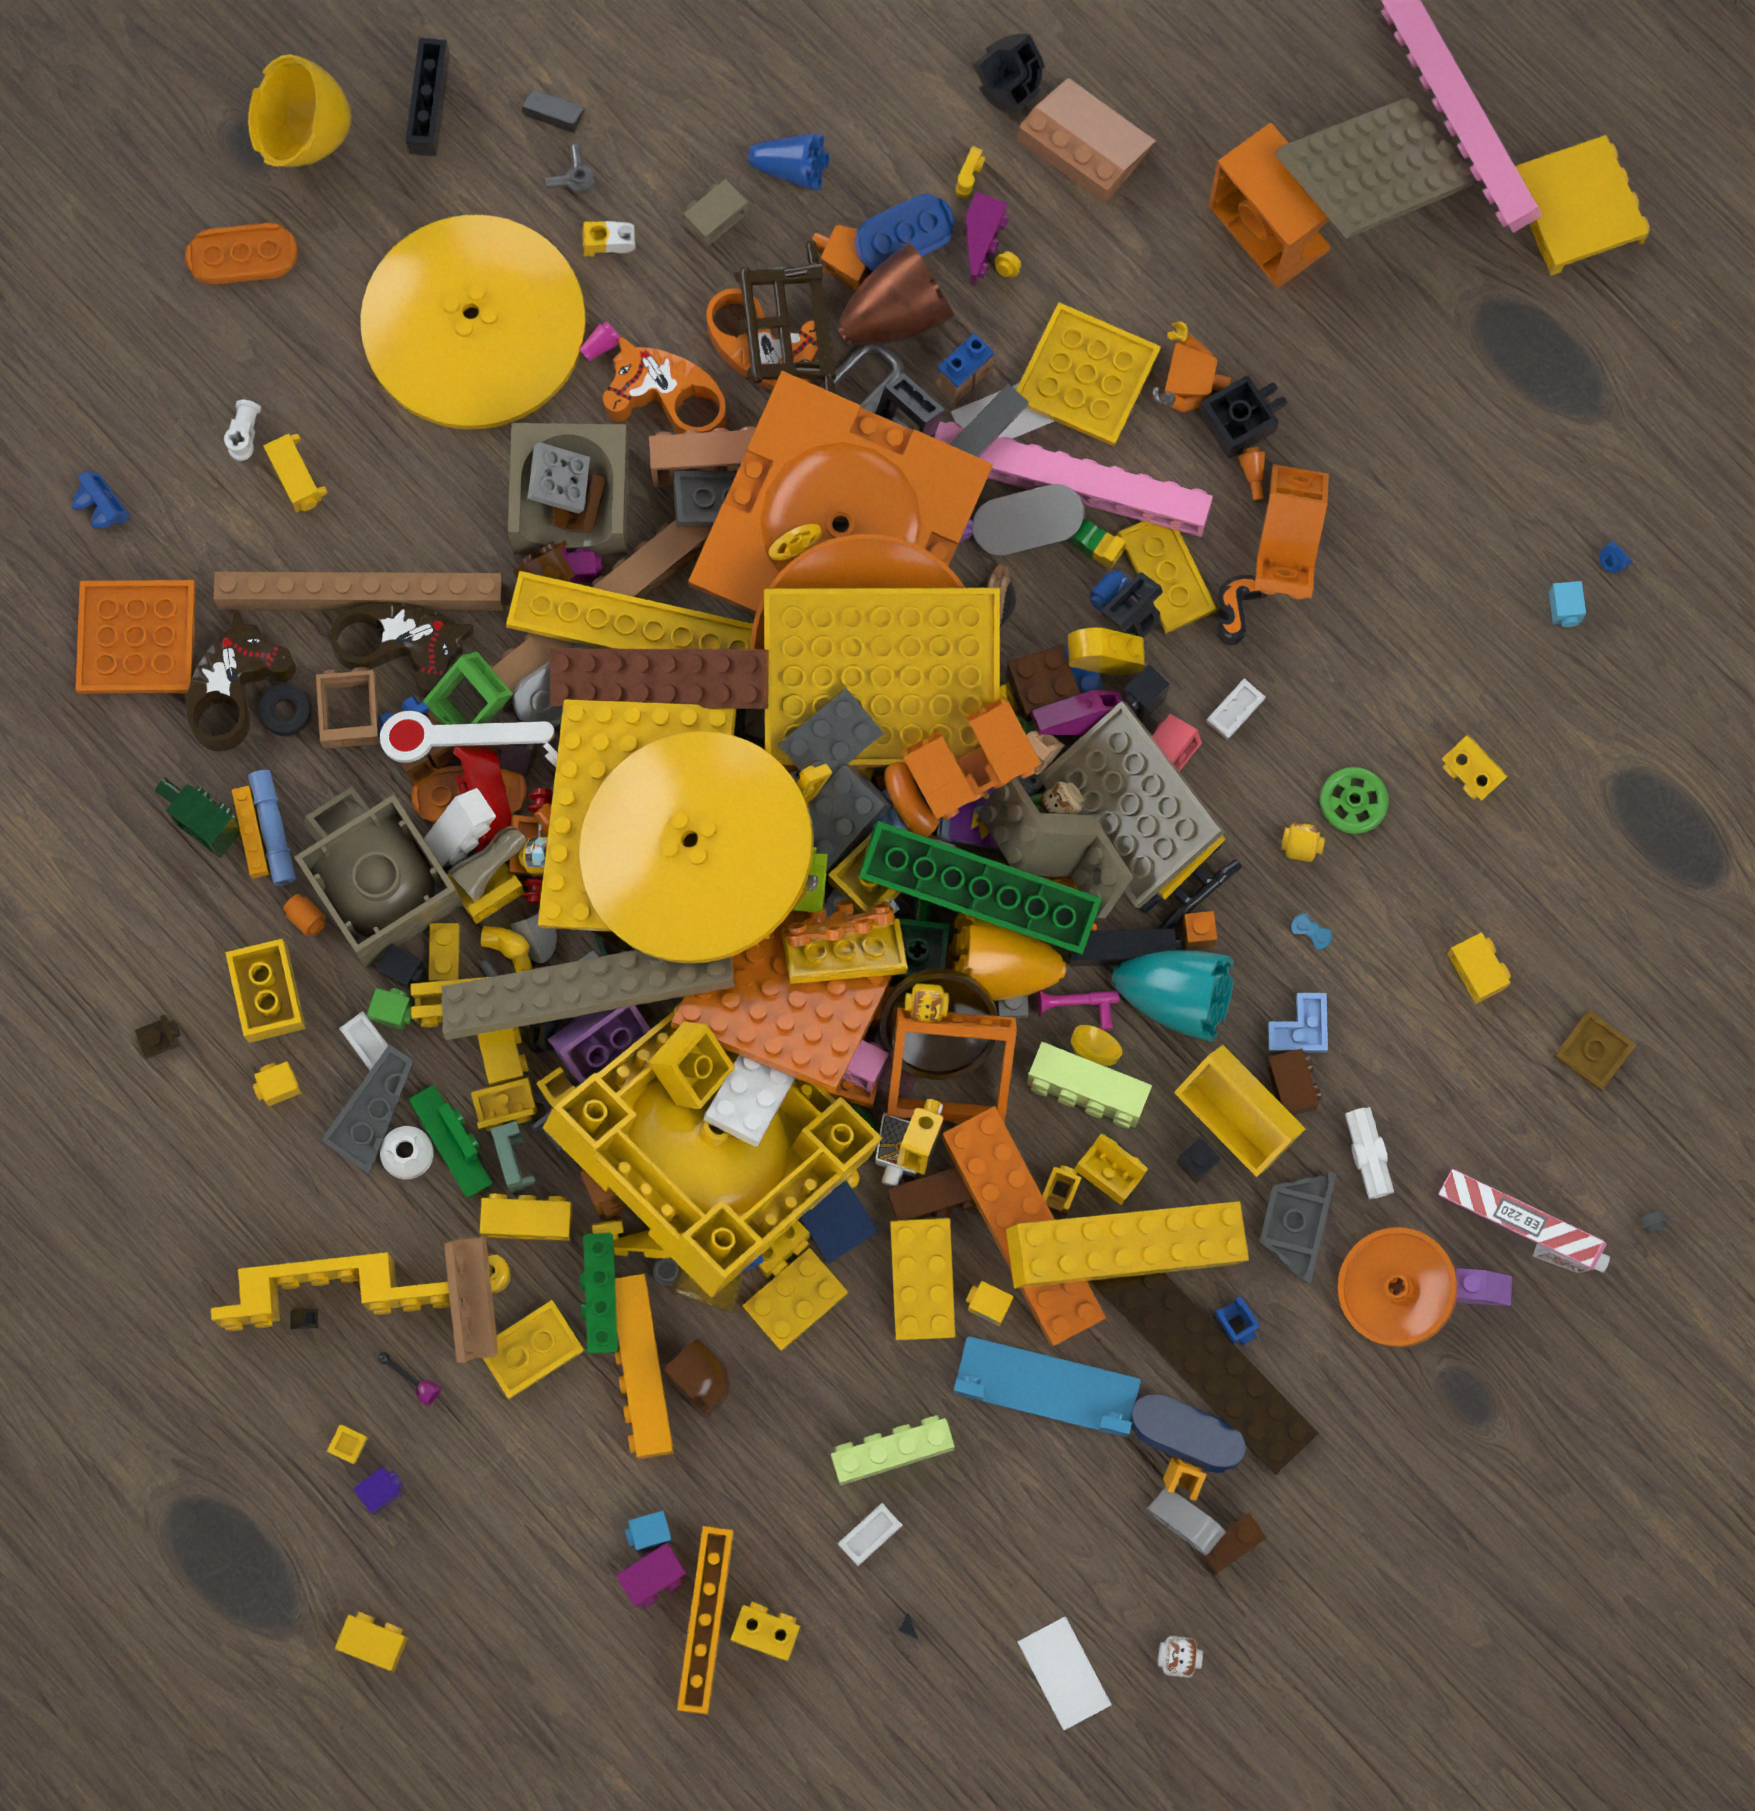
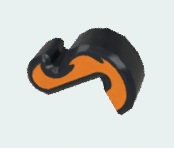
M1239 575L1227 579L1219 589L1216 607L1222 618L1219 619L1216 630L1219 639L1227 645H1236L1244 638L1246 625L1242 600L1267 597V594L1262 593L1259 589H1254L1255 576Z

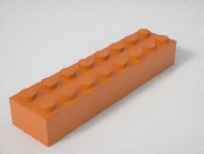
M994 1106L942 1133L940 1137L1012 1273L1006 1229L1016 1224L1055 1219ZM1087 1281L1020 1288L1050 1346H1055L1106 1319Z

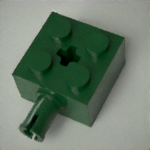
M165 777L156 786L155 793L171 803L166 812L174 824L217 857L221 858L240 835V828L237 825L238 819L234 816V812L223 803L217 806L216 802L211 799L212 796L199 785L195 789L187 783L181 790Z
M914 897L912 920L899 919L908 969L907 974L894 975L891 983H900L908 976L923 970L945 969L950 924L929 922L931 902L924 900V906L921 907L922 899ZM915 948L921 949L919 958L914 957Z

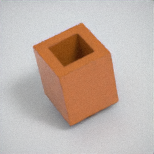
M1214 911L1185 914L1182 925L1186 950L1215 947L1217 932Z

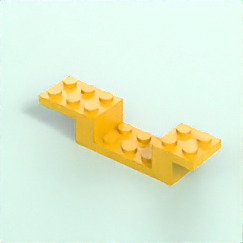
M386 1252L238 1269L241 1305L211 1308V1320L220 1327L225 1328V1331L242 1330L243 1325L254 1324L255 1328L273 1326V1321H280L278 1285H281L282 1289H295L300 1287L299 1283L311 1282V1286L328 1285L329 1280L341 1279L342 1283L359 1281V1277L362 1304L369 1311H373L374 1315L391 1313V1308L401 1307L403 1311L421 1310V1305L433 1304V1308H445L451 1305L448 1282L397 1287L395 1261Z

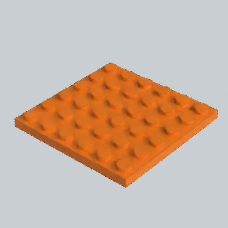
M792 910L786 919L769 934V940L764 938L758 943L760 945L759 948L754 945L732 956L735 987L685 996L671 1022V1028L677 1030L683 1022L707 1024L723 1049L836 1094L894 975L790 984L782 928H789L788 926L792 923L804 922L808 919V912Z

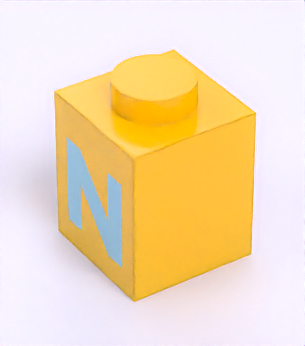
M981 1281L979 1287L972 1286L966 1298V1302L970 1303L968 1311L1000 1327L1014 1296Z

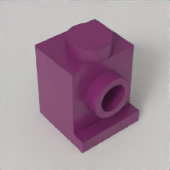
M566 548L561 550L575 573V576L566 582H593L598 578L597 572L603 571L601 555H595V551L579 548L573 550V553H567Z

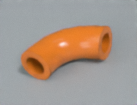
M902 762L890 764L885 769L884 780L894 808L912 833L928 837L936 830L939 820L935 818L933 812L919 793L908 765Z

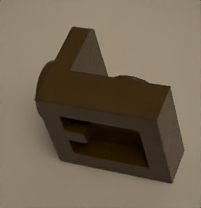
M165 1014L160 1016L161 1020L135 1030L146 1059L179 1047L177 1037H180L181 1033L175 1020L170 1021Z

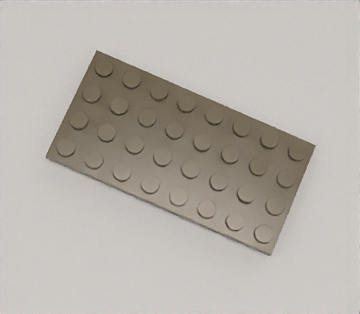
M1408 97L1280 146L1275 153V156L1346 239L1471 187L1477 181L1469 168L1470 166L1458 156L1453 146L1445 141L1435 125L1427 120L1420 112L1417 104Z

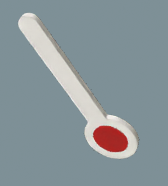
M403 711L393 715L385 722L380 732V743L389 758L397 762L409 763L421 759L432 747L547 743L554 738L555 730L549 722L432 725L431 721L420 712Z

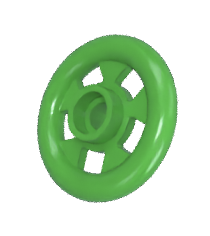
M1348 767L1336 771L1325 781L1320 793V807L1326 820L1337 830L1349 834H1361L1377 827L1385 818L1389 806L1388 792L1381 779L1371 771L1359 767ZM1351 779L1363 780V788L1351 786ZM1337 785L1344 788L1340 798L1332 795ZM1375 792L1377 803L1369 804L1367 793ZM1355 795L1359 797L1360 802L1353 804L1349 797ZM1339 806L1348 813L1344 819L1340 818L1334 811ZM1366 810L1370 818L1359 822L1356 815Z

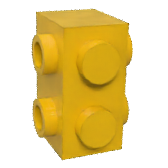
M1469 734L1442 758L1445 762L1442 766L1443 769L1453 779L1458 776L1465 783L1462 788L1473 800L1478 797L1482 801L1508 777ZM1460 754L1467 756L1468 761L1466 764L1459 762L1458 757ZM1479 775L1487 777L1488 782L1486 785L1479 783Z
M751 1602L750 1607L743 1605L731 1641L788 1662L801 1628L795 1624L797 1619L780 1613L778 1618L767 1614V1607ZM752 1620L758 1622V1627L755 1630L747 1629L748 1623ZM777 1632H786V1639L778 1641L775 1638Z

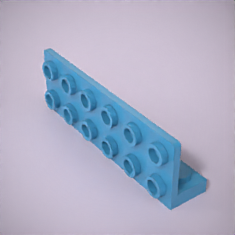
M969 1336L966 1338L953 1394L1128 1437L1132 1422L1129 1421L1130 1413L1136 1403L1140 1379Z

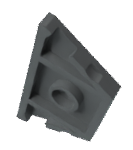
M1332 1172L1313 1178L1298 1179L1294 1182L1274 1184L1271 1189L1258 1243L1306 1284H1310L1337 1173Z

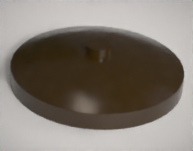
M950 969L923 970L903 979L887 996L880 1014V1035L884 1048L892 1059L898 1007L905 1008L906 993H912V989L916 984L940 985L944 993H948V1012L997 1016V1010L988 991L969 975ZM906 1032L902 1069L925 1079L946 1080L956 1078L977 1068L991 1053L996 1040Z

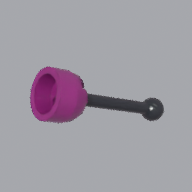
M382 1352L379 1354L378 1361L381 1364L389 1365L416 1386V1397L421 1403L428 1407L437 1399L442 1387L431 1380L419 1382L393 1362L388 1353Z

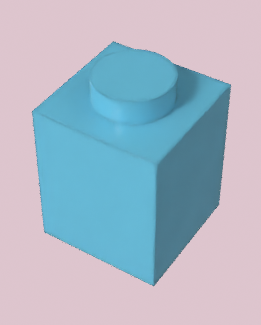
M1582 581L1554 583L1549 591L1553 625L1562 624V627L1577 626L1586 615Z

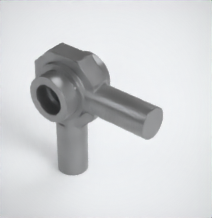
M572 145L570 150L573 166L566 175L545 178L546 189L568 186L573 192L582 193L589 192L594 186L593 171L583 162L581 145Z

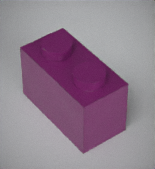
M665 1543L615 1576L636 1608L642 1606L643 1609H646L659 1600L657 1595L667 1589L670 1593L685 1583L683 1578L687 1574L668 1543Z

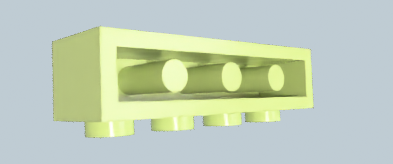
M938 1415L921 1420L922 1426L911 1429L910 1425L907 1424L892 1429L893 1435L882 1438L881 1433L864 1438L865 1443L853 1447L852 1442L835 1447L836 1452L831 1454L839 1485L841 1486L953 1451L955 1446L946 1418L939 1420Z

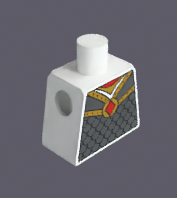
M885 1113L882 1116L880 1128L882 1140L877 1147L876 1164L886 1168L881 1183L895 1187L899 1185L902 1174L915 1177L917 1172L897 1165L900 1145L910 1122L894 1116H887Z

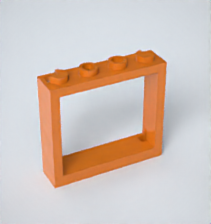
M898 1007L887 1094V1116H894L900 1119L912 1118L915 1109H923L926 1100L898 1098L906 1032L1005 1041L997 1106H995L1005 1124L1017 1033L1016 1018L947 1012V1016L942 1017L939 1022L914 1021L911 1019L910 1011H905V1008ZM940 1102L943 1105L940 1116L944 1118L943 1121H951L960 1125L994 1106Z

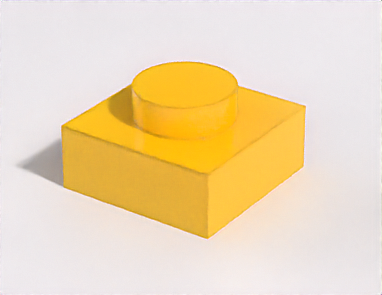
M622 1219L598 1222L592 1225L593 1234L612 1233L614 1240L619 1239L618 1234L624 1232Z
M340 1424L327 1452L355 1465L368 1437Z

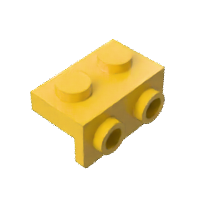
M529 1077L471 1092L478 1117V1129L486 1127L487 1132L491 1131L492 1128L502 1126L503 1122L514 1120L517 1124L532 1120L531 1115L538 1111Z
M1100 1134L1074 1170L1118 1204L1122 1205L1139 1184L1148 1168L1138 1158L1130 1155L1118 1146L1114 1140L1104 1134Z
M797 1220L762 1253L764 1262L758 1266L766 1278L772 1274L776 1277L788 1266L786 1260L791 1255L795 1254L798 1256L809 1246L807 1240L810 1238V1232Z

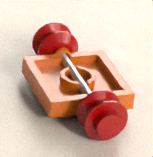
M538 788L535 789L534 793L529 794L528 797L534 800V805L529 806L528 811L535 814L546 803L551 805L553 798L552 790ZM512 816L511 826L516 827L525 836L526 841L531 837H544L539 831L543 826L536 816ZM519 851L509 859L508 874L532 876L523 881V885L528 887V892L522 894V897L528 899L527 903L540 905L543 875H533L527 872L520 863Z

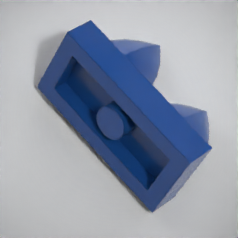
M84 471L78 477L81 485L74 495L72 508L84 509L96 503L97 507L92 515V527L104 528L113 523L123 524L131 517L100 473Z

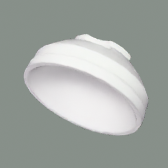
M401 1126L395 1128L385 1136L381 1143L380 1159L382 1165L387 1172L396 1178L404 1180L417 1178L429 1169L433 1161L434 1148L426 1133L416 1127ZM401 1142H410L413 1145L414 1150L410 1157L401 1158L397 1155L396 1148Z

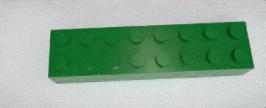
M878 820L875 822L857 874L859 878L1080 954L1084 952L1102 898Z

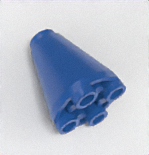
M811 133L763 141L751 145L749 150V165L751 167H755L756 170L805 189H821L823 168L828 167L830 160L829 152L824 151V136L822 134Z

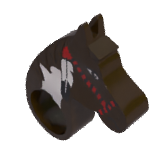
M374 602L359 605L338 616L331 628V643L336 659L350 670L357 667H366L371 670L401 656H409L413 668L418 672L416 676L417 689L420 695L426 698L445 676L450 663L458 655L463 654L462 641L474 633V626L472 624H454L435 612L408 604ZM364 622L373 625L377 629H381L382 642L375 652L368 656L355 657L347 654L340 648L338 639L341 632L353 623Z
M239 611L234 613L230 629L224 632L211 645L198 664L187 693L186 709L189 725L198 742L205 748L213 751L233 749L246 738L250 729V716L245 693V685L247 683L262 681L267 677H271L279 682H285L292 679L296 672V665L290 651L285 647L264 640L260 635L257 625L244 624ZM225 701V703L239 709L238 722L228 733L220 736H210L199 730L200 717L211 706V703L218 704Z

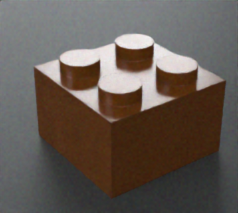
M1063 645L1008 661L1007 674L1021 714L1027 722L1032 720L1030 716L1032 710L1080 694Z

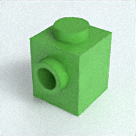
M376 988L367 1016L372 1022L404 1031L405 1025H410L412 1022L411 1007L413 1003L407 997V993L402 990L391 988L389 992Z

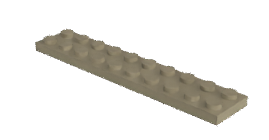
M633 950L442 986L443 1035L446 1040L735 987L733 957L706 963L688 964L657 959L639 950Z

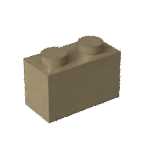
M725 179L720 184H713L706 191V195L699 201L691 202L686 207L683 213L684 224L707 248L748 214V202Z

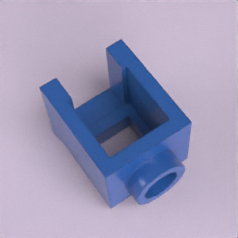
M1241 1296L1227 1307L1220 1308L1214 1313V1317L1233 1344L1239 1341L1243 1346L1257 1337L1254 1331L1258 1330L1260 1325ZM1240 1315L1247 1327L1235 1334L1228 1322Z

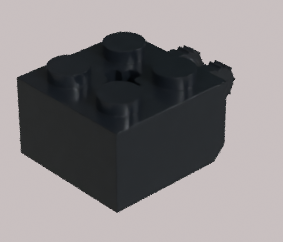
M1245 376L1201 401L1198 414L1228 459L1276 432L1279 421L1274 413L1283 408L1288 402L1285 397H1280L1269 404L1266 403L1264 399L1274 394L1278 389L1274 382L1258 390L1250 377Z

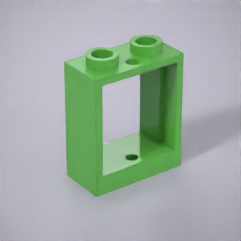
M478 652L462 655L423 700L429 711L442 725L469 724L447 698L465 676L488 702L471 724L489 723L513 695Z

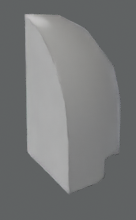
M539 913L528 919H521L510 924L512 930L522 935L530 944L531 948L528 955L531 960L537 963H544L551 958L556 949V930L540 928L538 926Z

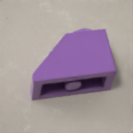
M1458 1268L1455 1270L1458 1280L1456 1303L1511 1306L1512 1276L1487 1270Z

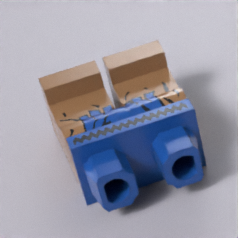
M974 333L938 366L940 371L939 379L935 382L934 387L955 405L972 389V385L975 387L993 370L994 351Z

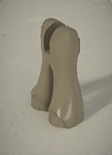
M508 826L505 829H501L483 850L463 860L448 872L476 902L484 894L487 883L501 865L523 849L526 844V838L516 827Z

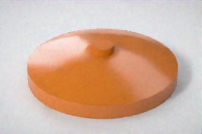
M1394 1227L1369 1234L1350 1250L1340 1269L1338 1296L1344 1315L1360 1334L1380 1345L1408 1347L1428 1340L1447 1323L1457 1301L1458 1280L1450 1257L1435 1240L1414 1229Z

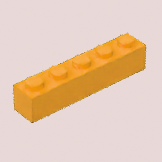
M248 785L231 789L250 876L252 879L268 876L270 872L265 857L266 853L256 808L253 805L254 800L251 788Z

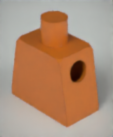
M836 225L830 238L815 233L812 240L816 242L818 252L822 253L820 263H822L823 270L854 290H857L863 283L869 270L860 261L855 250L854 240L858 229Z

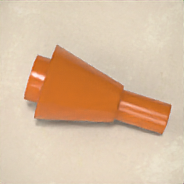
M1259 447L1243 449V454L1237 457L1251 485L1253 501L1264 499L1261 481H1263L1265 451H1259Z

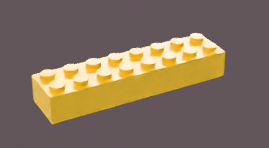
M1240 1201L1021 1223L1006 1229L1014 1289L1230 1266L1249 1260Z

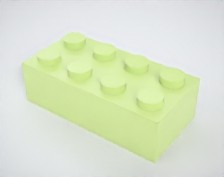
M1044 1042L1040 1044L1026 1084L1031 1086L1030 1090L1038 1095L1047 1096V1094L1058 1097V1102L1069 1107H1074L1075 1104L1086 1108L1085 1112L1097 1118H1102V1115L1113 1119V1124L1124 1129H1129L1130 1126L1136 1128L1152 1087L1148 1083Z

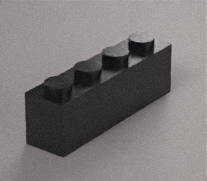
M419 37L406 133V144L409 154L437 157L450 59L447 40Z

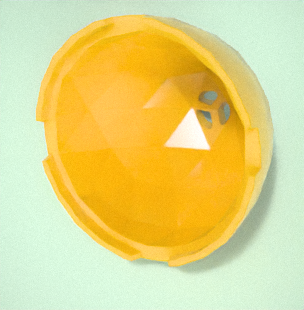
M292 54L281 55L274 59L263 70L265 77L260 87L254 88L251 96L248 126L253 148L263 156L266 164L275 167H299L314 164L330 155L346 139L351 125V109L348 100L335 79L316 63Z

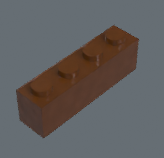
M956 1167L887 1189V1195L896 1220L924 1219L933 1216V1218H944L950 1215L949 1210L961 1207V1210L965 1211L977 1207Z

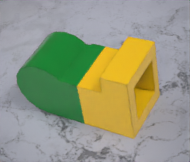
M1086 519L1083 520L1081 527L1074 536L1069 538V541L1075 547L1110 571L1123 553L1126 541L1117 535L1116 537L1112 536Z

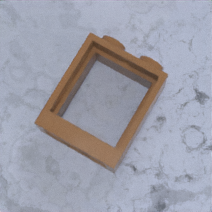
M366 667L353 668L352 672L340 673L339 670H326L323 674L316 675L319 734L323 748L381 744L380 723L378 720L377 677L374 670H369ZM368 686L371 726L330 729L327 689Z

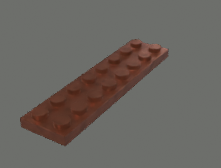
M550 648V706H563L564 700L694 704L703 708L768 709L769 650Z

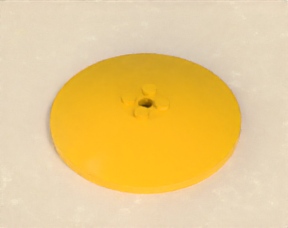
M488 215L450 217L435 221L409 234L394 246L379 263L366 288L361 310V335L364 350L374 375L386 392L399 405L426 421L445 427L466 430L487 429L509 424L526 417L546 404L559 392L573 372L581 354L579 348L584 343L586 329L585 307L578 280L559 250L536 231L520 223ZM468 308L478 309L479 314L474 319H467L463 315L464 311Z
M700 731L671 735L654 741L627 757L608 775L593 797L584 819L579 846L580 869L584 887L590 902L604 923L620 939L644 954L661 960L688 964L706 963L728 958L751 948L766 938L786 919L796 905L808 880L814 850L812 820L804 796L793 777L778 760L761 747L745 739L719 732ZM691 833L697 834L698 842L696 845L685 847L683 844L684 838Z

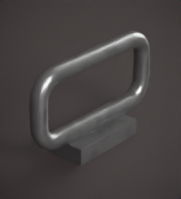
M883 344L859 346L835 370L836 379L833 380L836 387L869 353H877L889 362L893 368L892 372L860 404L861 408L872 413L876 412L884 387L903 374L904 369L902 360L898 355Z

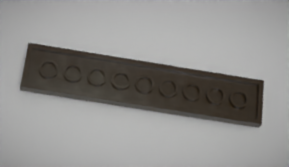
M1165 1272L1089 1280L1202 1400L1232 1429L1242 1434L1246 1446L1274 1475L1283 1469L1319 1434Z

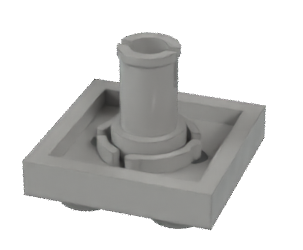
M541 442L535 444L528 499L578 514L583 512L590 457Z

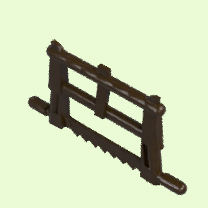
M810 240L806 244L809 265L783 268V265H781L780 267L750 270L748 267H743L740 269V273L734 272L735 280L741 284L745 319L738 320L739 331L747 332L751 367L747 370L746 379L752 378L754 383L759 384L763 379L778 380L781 371H784L798 378L824 379L823 388L835 394L833 380L836 379L834 362L830 357L834 348L829 345L832 341V338L828 336L831 328L827 326L830 318L826 317L829 309L825 307L828 299L823 297L826 289L821 285L823 268L822 263H818L819 257L816 242ZM810 283L819 361L794 362L785 284ZM752 285H773L777 317L756 319ZM778 328L782 363L762 365L758 330Z

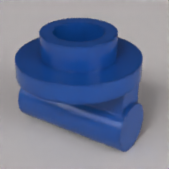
M1614 541L1605 546L1599 554L1602 567L1612 573H1617L1623 568L1625 569L1633 561Z

